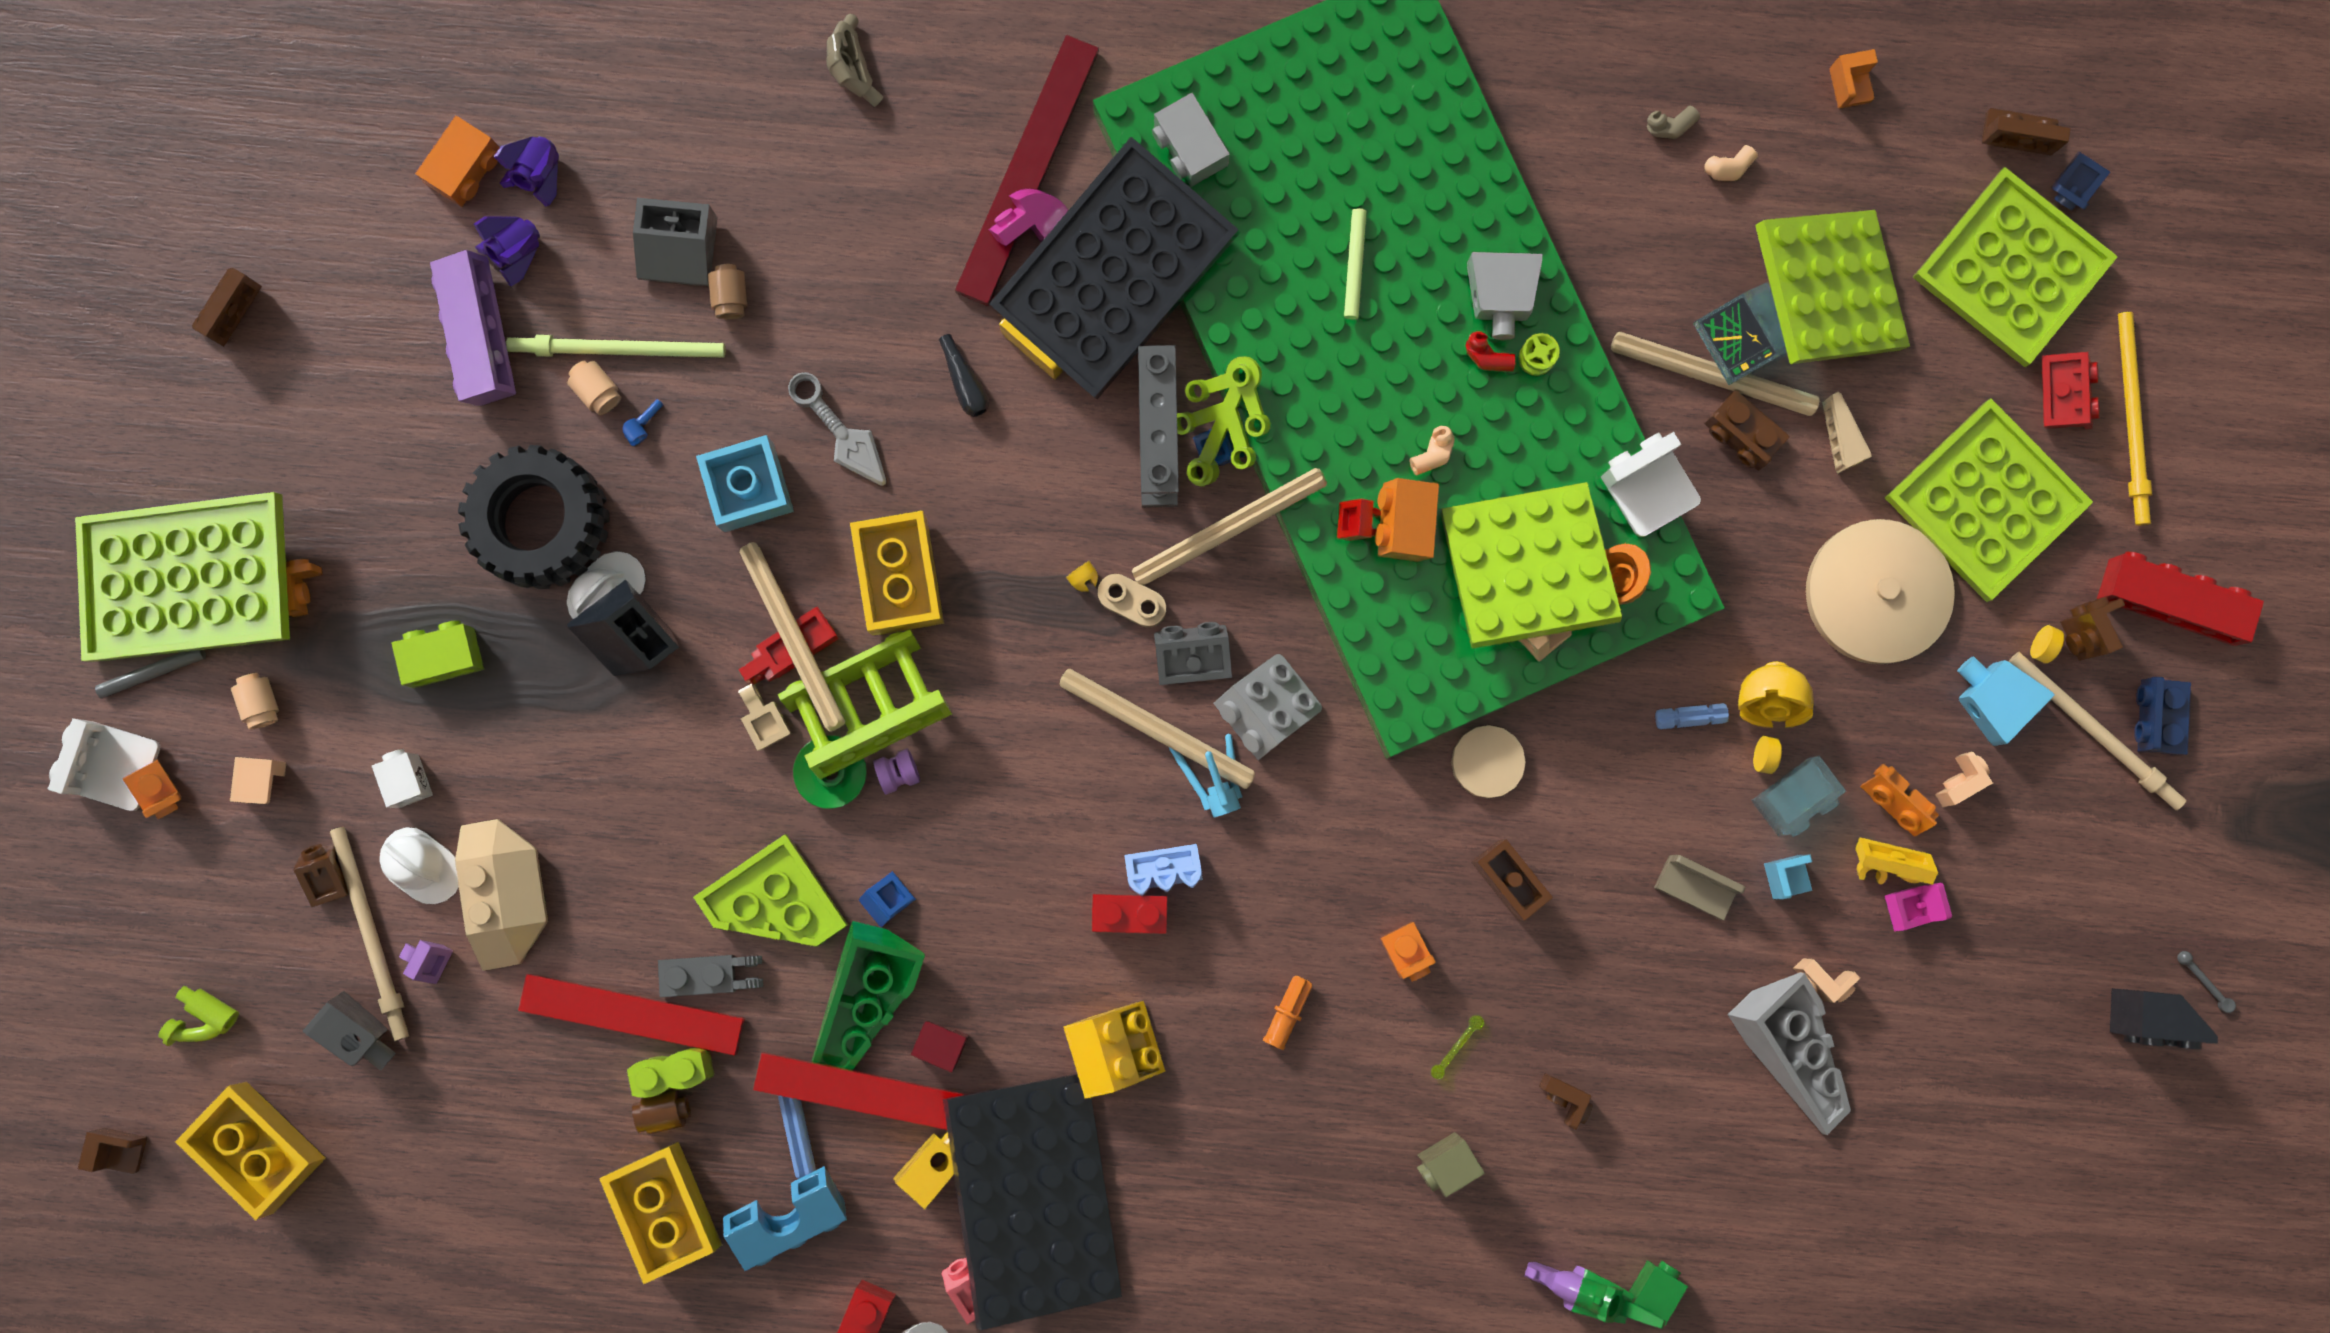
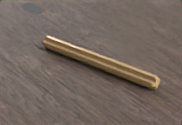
M1617 332L1613 338L1611 350L1615 353L1731 391L1736 389L1743 395L1807 416H1812L1818 409L1820 401L1818 396L1745 372L1733 378L1727 366L1623 332Z
M1314 468L1134 567L1132 573L1135 580L1140 585H1146L1322 489L1327 485L1324 474L1320 469Z
M755 542L743 546L740 549V555L824 727L829 732L841 728L845 724V720L760 547Z
M1067 669L1061 677L1059 684L1062 688L1208 769L1205 753L1207 751L1212 752L1220 776L1243 789H1247L1251 785L1255 777L1254 770L1072 669Z

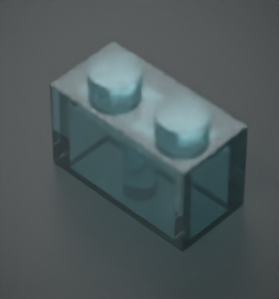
M1815 756L1803 761L1751 801L1778 836L1791 834L1792 837H1795L1811 825L1808 820L1819 812L1821 815H1824L1840 804L1837 798L1844 794L1846 790L1821 757Z

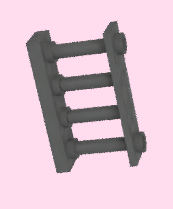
M1175 345L1138 346L1142 508L1178 507Z

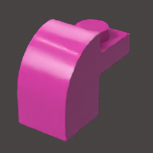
M1019 190L1009 196L1017 208L1014 210L1010 208L999 214L994 220L996 224L989 230L998 242L1007 246L1031 227L1040 242H1042L1067 213L1068 209L1059 199L1040 190Z

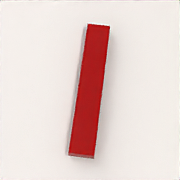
M526 974L518 1011L730 1055H737L745 1021L743 1017L534 974Z
M766 1052L761 1053L753 1087L754 1091L947 1130L943 1099L967 1095Z

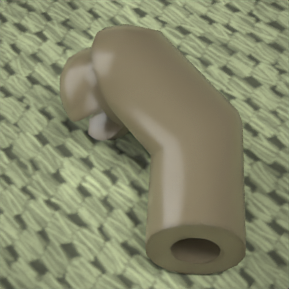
M1688 106L1675 118L1667 117L1661 111H1655L1648 116L1647 129L1654 137L1677 139L1700 119V114L1693 106Z

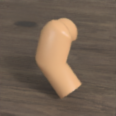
M1745 145L1734 158L1712 156L1705 163V172L1718 181H1736L1741 178L1756 160L1758 153L1752 147Z
M1438 426L1435 428L1427 452L1410 458V465L1416 476L1443 466L1449 461L1455 441L1452 430L1449 427Z

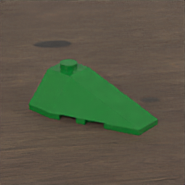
M852 920L811 1062L853 1070L871 1047L872 1040L884 1025L887 1026L893 1018V1013L904 998L907 999L914 990L925 953L888 929Z

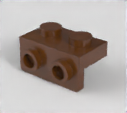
M2105 596L2093 602H2086L2070 609L2072 616L2060 621L2067 635L2065 638L2069 650L2074 655H2077L2079 661L2109 654L2123 648L2107 616V613L2125 605L2122 598L2109 602Z

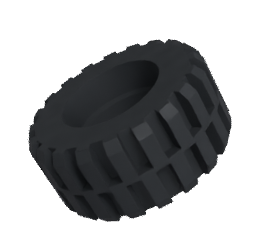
M530 445L528 450L523 449L521 446L508 448L509 455L507 456L497 452L489 457L491 465L487 468L481 465L477 467L473 472L477 479L473 485L466 482L462 491L468 497L466 503H459L458 514L465 517V522H461L458 525L460 535L468 539L465 543L466 549L470 555L478 559L477 563L483 569L519 587L528 589L531 586L540 590L550 589L551 584L554 583L559 586L570 583L569 576L573 574L581 576L588 570L585 564L589 559L596 562L601 554L600 551L596 550L599 542L606 543L609 532L604 530L603 527L604 523L610 522L609 511L603 506L607 501L604 492L597 487V480L592 474L576 461L555 449L546 450L540 445ZM535 486H549L562 496L564 502L565 516L562 527L556 537L547 545L531 551L521 550L509 541L506 533L505 520L509 506L523 491Z

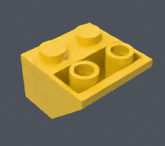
M1144 1000L1064 1026L1085 1099L1113 1093L1166 1072Z

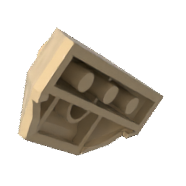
M500 819L462 825L455 865L465 931L469 943L483 971L522 964L527 956L526 954L548 922L537 848L510 829Z

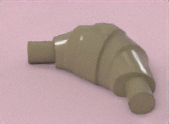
M848 14L844 21L838 22L832 35L827 39V69L841 87L847 88L859 97L863 96L875 107L881 102L883 95L872 86L873 80L869 75L863 51L860 48L858 34L855 31L859 24V19L853 14Z

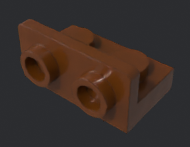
M1990 108L1985 116L1982 144L2052 156L2069 142L2071 128L2058 126L2059 121L2053 118Z
M234 268L227 269L192 324V328L224 347L262 286Z
M1736 389L1704 423L1710 428L1709 433L1716 441L1724 445L1727 443L1737 452L1736 456L1741 463L1749 468L1754 467L1758 471L1772 460L1773 455L1790 437Z

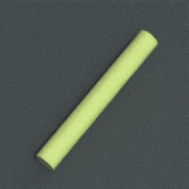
M1364 209L1352 210L1344 318L1346 319L1359 318L1367 213Z

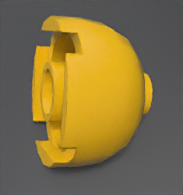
M1770 662L1763 667L1757 668L1747 675L1741 684L1738 710H1740V717L1750 724L1773 728L1771 721H1785V728L1804 724L1813 716L1814 697L1811 685L1802 673L1783 662Z

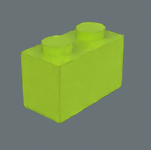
M459 620L439 624V630L425 633V630L404 633L402 635L403 640L392 642L401 685L416 688L484 670L475 629L461 624Z

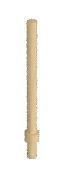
M2017 652L2012 656L2009 662L2053 692L2055 695L2051 700L2140 778L2139 783L2147 791L2157 793L2175 810L2180 809L2187 800L2166 782L2167 777L2156 767L2150 768L2024 655Z
M339 827L331 830L330 834L381 996L378 1003L381 1013L387 1015L394 1041L402 1040L409 1037L401 1010L404 1008L401 994L395 991L345 827Z

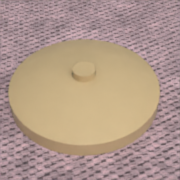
M1892 520L1863 521L1853 524L1832 536L1814 557L1806 581L1807 606L1818 632L1828 644L1841 654L1868 664L1896 663L1910 659L1928 649L1945 630L1954 606V581L1944 555L1922 532L1907 524Z

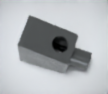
M345 991L329 1000L302 1031L352 1067L365 1058L381 1071L396 1054L380 1041L388 1029Z

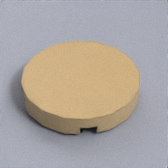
M1491 725L1474 728L1463 735L1454 747L1451 760L1453 774L1458 783L1473 796L1487 799L1503 796L1514 789L1523 777L1526 763L1523 747L1517 738L1504 728Z

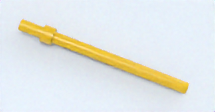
M2123 312L2118 314L2132 480L2128 482L2129 498H2133L2135 525L2143 526L2151 524L2149 496H2152L2151 480H2147L2134 317L2133 312Z

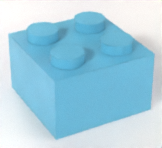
M767 435L696 456L716 526L723 532L794 512L775 445Z

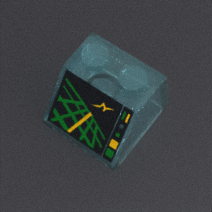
M1767 282L1742 293L1693 323L1728 385L1758 372L1787 356L1772 291Z

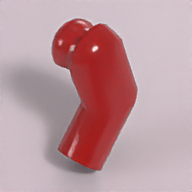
M1473 332L1469 336L1465 345L1466 351L1478 368L1487 371H1514L1515 354L1494 352L1488 344V336L1483 332Z

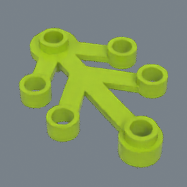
M1237 357L1229 363L1225 374L1206 381L1201 379L1194 380L1186 386L1185 393L1187 398L1195 403L1205 401L1210 396V393L1229 388L1222 403L1193 413L1182 412L1177 414V434L1180 435L1191 433L1197 426L1215 421L1200 456L1193 459L1187 468L1188 478L1196 486H1206L1217 480L1219 466L1215 458L1227 431H1229L1234 447L1231 454L1232 464L1238 469H1245L1255 463L1256 454L1249 446L1238 411L1242 397L1249 413V417L1245 422L1247 433L1253 437L1267 434L1270 430V420L1264 415L1256 390L1261 382L1262 371L1259 364L1250 357ZM1240 369H1243L1246 373L1244 382L1239 378ZM1196 385H1199L1202 390L1200 397L1196 396L1194 392ZM1182 417L1188 422L1186 429L1181 426L1180 421ZM1255 419L1260 420L1262 424L1260 432L1254 427ZM1241 451L1247 455L1246 464L1240 460ZM1197 466H1200L1203 470L1202 478L1197 474Z

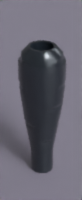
M943 335L938 340L945 354L958 401L967 415L972 417L980 416L988 410V395L977 375L957 348L952 335Z

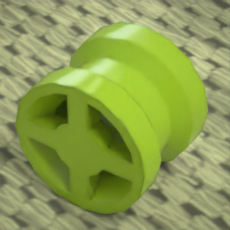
M1538 333L1532 335L1527 339L1519 352L1518 360L1521 368L1526 373L1534 376L1546 374L1559 358V345L1548 334Z

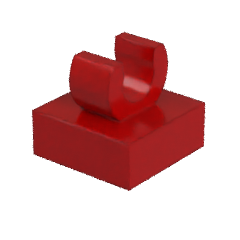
M1356 499L1340 502L1337 539L1351 541L1375 536L1376 529H1372V518L1381 516V511L1378 508H1373L1374 501Z

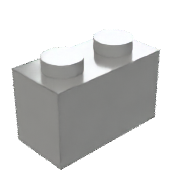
M1193 93L1154 114L1155 128L1152 129L1153 136L1161 149L1168 148L1173 157L1170 160L1173 170L1178 178L1183 179L1185 177L1190 187L1228 166L1229 152Z

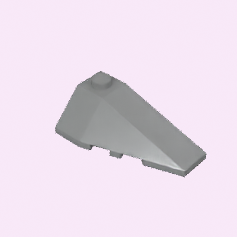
M1800 972L1751 991L1728 1016L1748 1047L1822 1134L1828 1135L1849 1114L1851 1109L1841 1070L1835 1068L1830 1048L1834 1047L1832 1036L1826 1034L1822 1015L1826 1013L1823 1002L1806 974Z

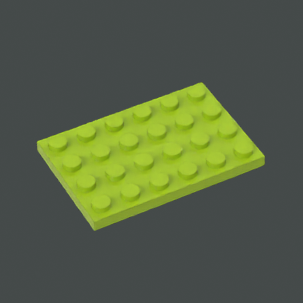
M270 492L75 517L81 661L99 662L290 640L282 494Z

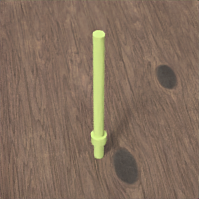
M536 335L535 338L508 337L506 341L508 352H529L543 357H552L554 353L725 358V343L553 339L552 335Z

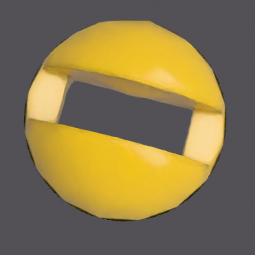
M1087 561L1066 578L1076 590L1088 592L1089 589L1085 582L1089 580L1096 586L1098 573L1091 562Z

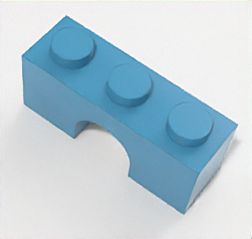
M825 1166L791 1183L792 1203L795 1208L790 1213L784 1216L769 1215L756 1200L723 1217L724 1239L745 1271L756 1265H764L774 1256L788 1249L798 1248L808 1239L822 1232L832 1231L841 1222L847 1220L844 1198Z

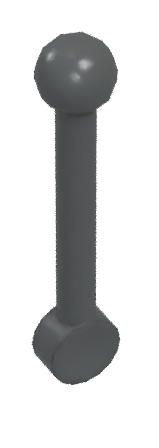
M2188 951L2180 952L2177 955L2178 962L2186 965L2218 1000L2219 1010L2226 1013L2233 1012L2236 1007L2234 1000L2226 998L2193 962L2191 953Z

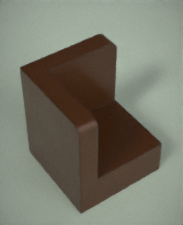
M108 1128L88 1131L78 1169L88 1172L111 1169L130 1174L137 1173L140 1169L147 1137Z

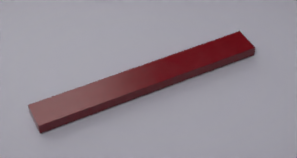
M1069 35L1065 36L955 288L956 294L989 307L1019 238L1018 236L1005 246L994 238L989 229L996 224L994 220L999 214L1007 209L1012 208L1014 210L1017 208L1009 197L1011 194L1023 189H1040L1098 56V47Z

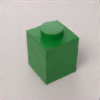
M1647 1260L1629 1292L1634 1295L1632 1302L1665 1320L1666 1325L1688 1286L1678 1279L1681 1272L1662 1260L1658 1266Z

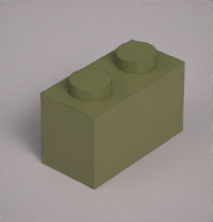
M1456 1132L1417 1155L1422 1162L1417 1169L1423 1180L1433 1192L1439 1190L1445 1197L1485 1174L1466 1141Z

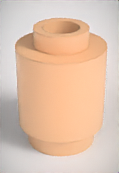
M581 361L569 371L568 386L590 411H596L598 415H603L611 411L620 402L621 396L618 394V387L595 361L588 363Z
M252 673L237 678V685L231 688V692L241 721L246 722L249 730L276 723L278 721L276 713L279 712V708L268 677L260 678L258 673Z

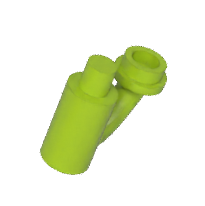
M183 986L176 994V999L185 1004L184 1010L204 1022L205 1025L197 1028H185L186 1023L184 1021H177L172 1018L163 1025L158 1037L163 1040V1044L166 1046H171L176 1041H207L217 1037L219 1034L228 1032L237 1021L239 1012L203 989L193 991L187 986Z

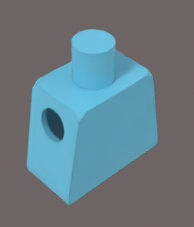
M1973 656L1957 670L1971 684L1959 697V701L1993 746L2008 744L2055 695L2042 684L2005 660L1993 663L1986 669Z

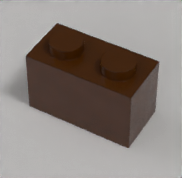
M1507 839L1498 840L1471 862L1517 920L1525 921L1553 898Z

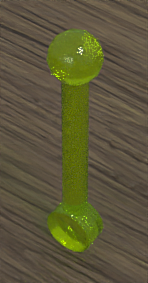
M1474 1015L1469 1018V1027L1441 1063L1432 1067L1431 1075L1433 1078L1442 1079L1445 1075V1068L1472 1033L1483 1028L1484 1020L1481 1016Z

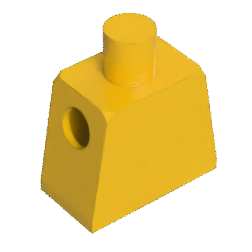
M948 1132L942 1139L933 1133L893 1178L895 1183L924 1209L954 1175ZM938 1152L943 1153L945 1161L941 1166H931V1158Z

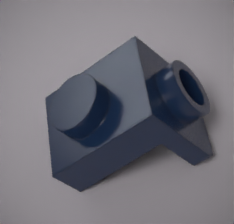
M2078 151L2051 186L2053 190L2058 192L2054 199L2071 211L2076 205L2085 210L2089 205L2087 203L2088 200L2110 174V171Z

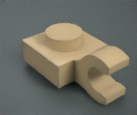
M752 684L739 690L750 712L741 720L757 751H761L792 734L776 702L773 701L764 705L757 687Z

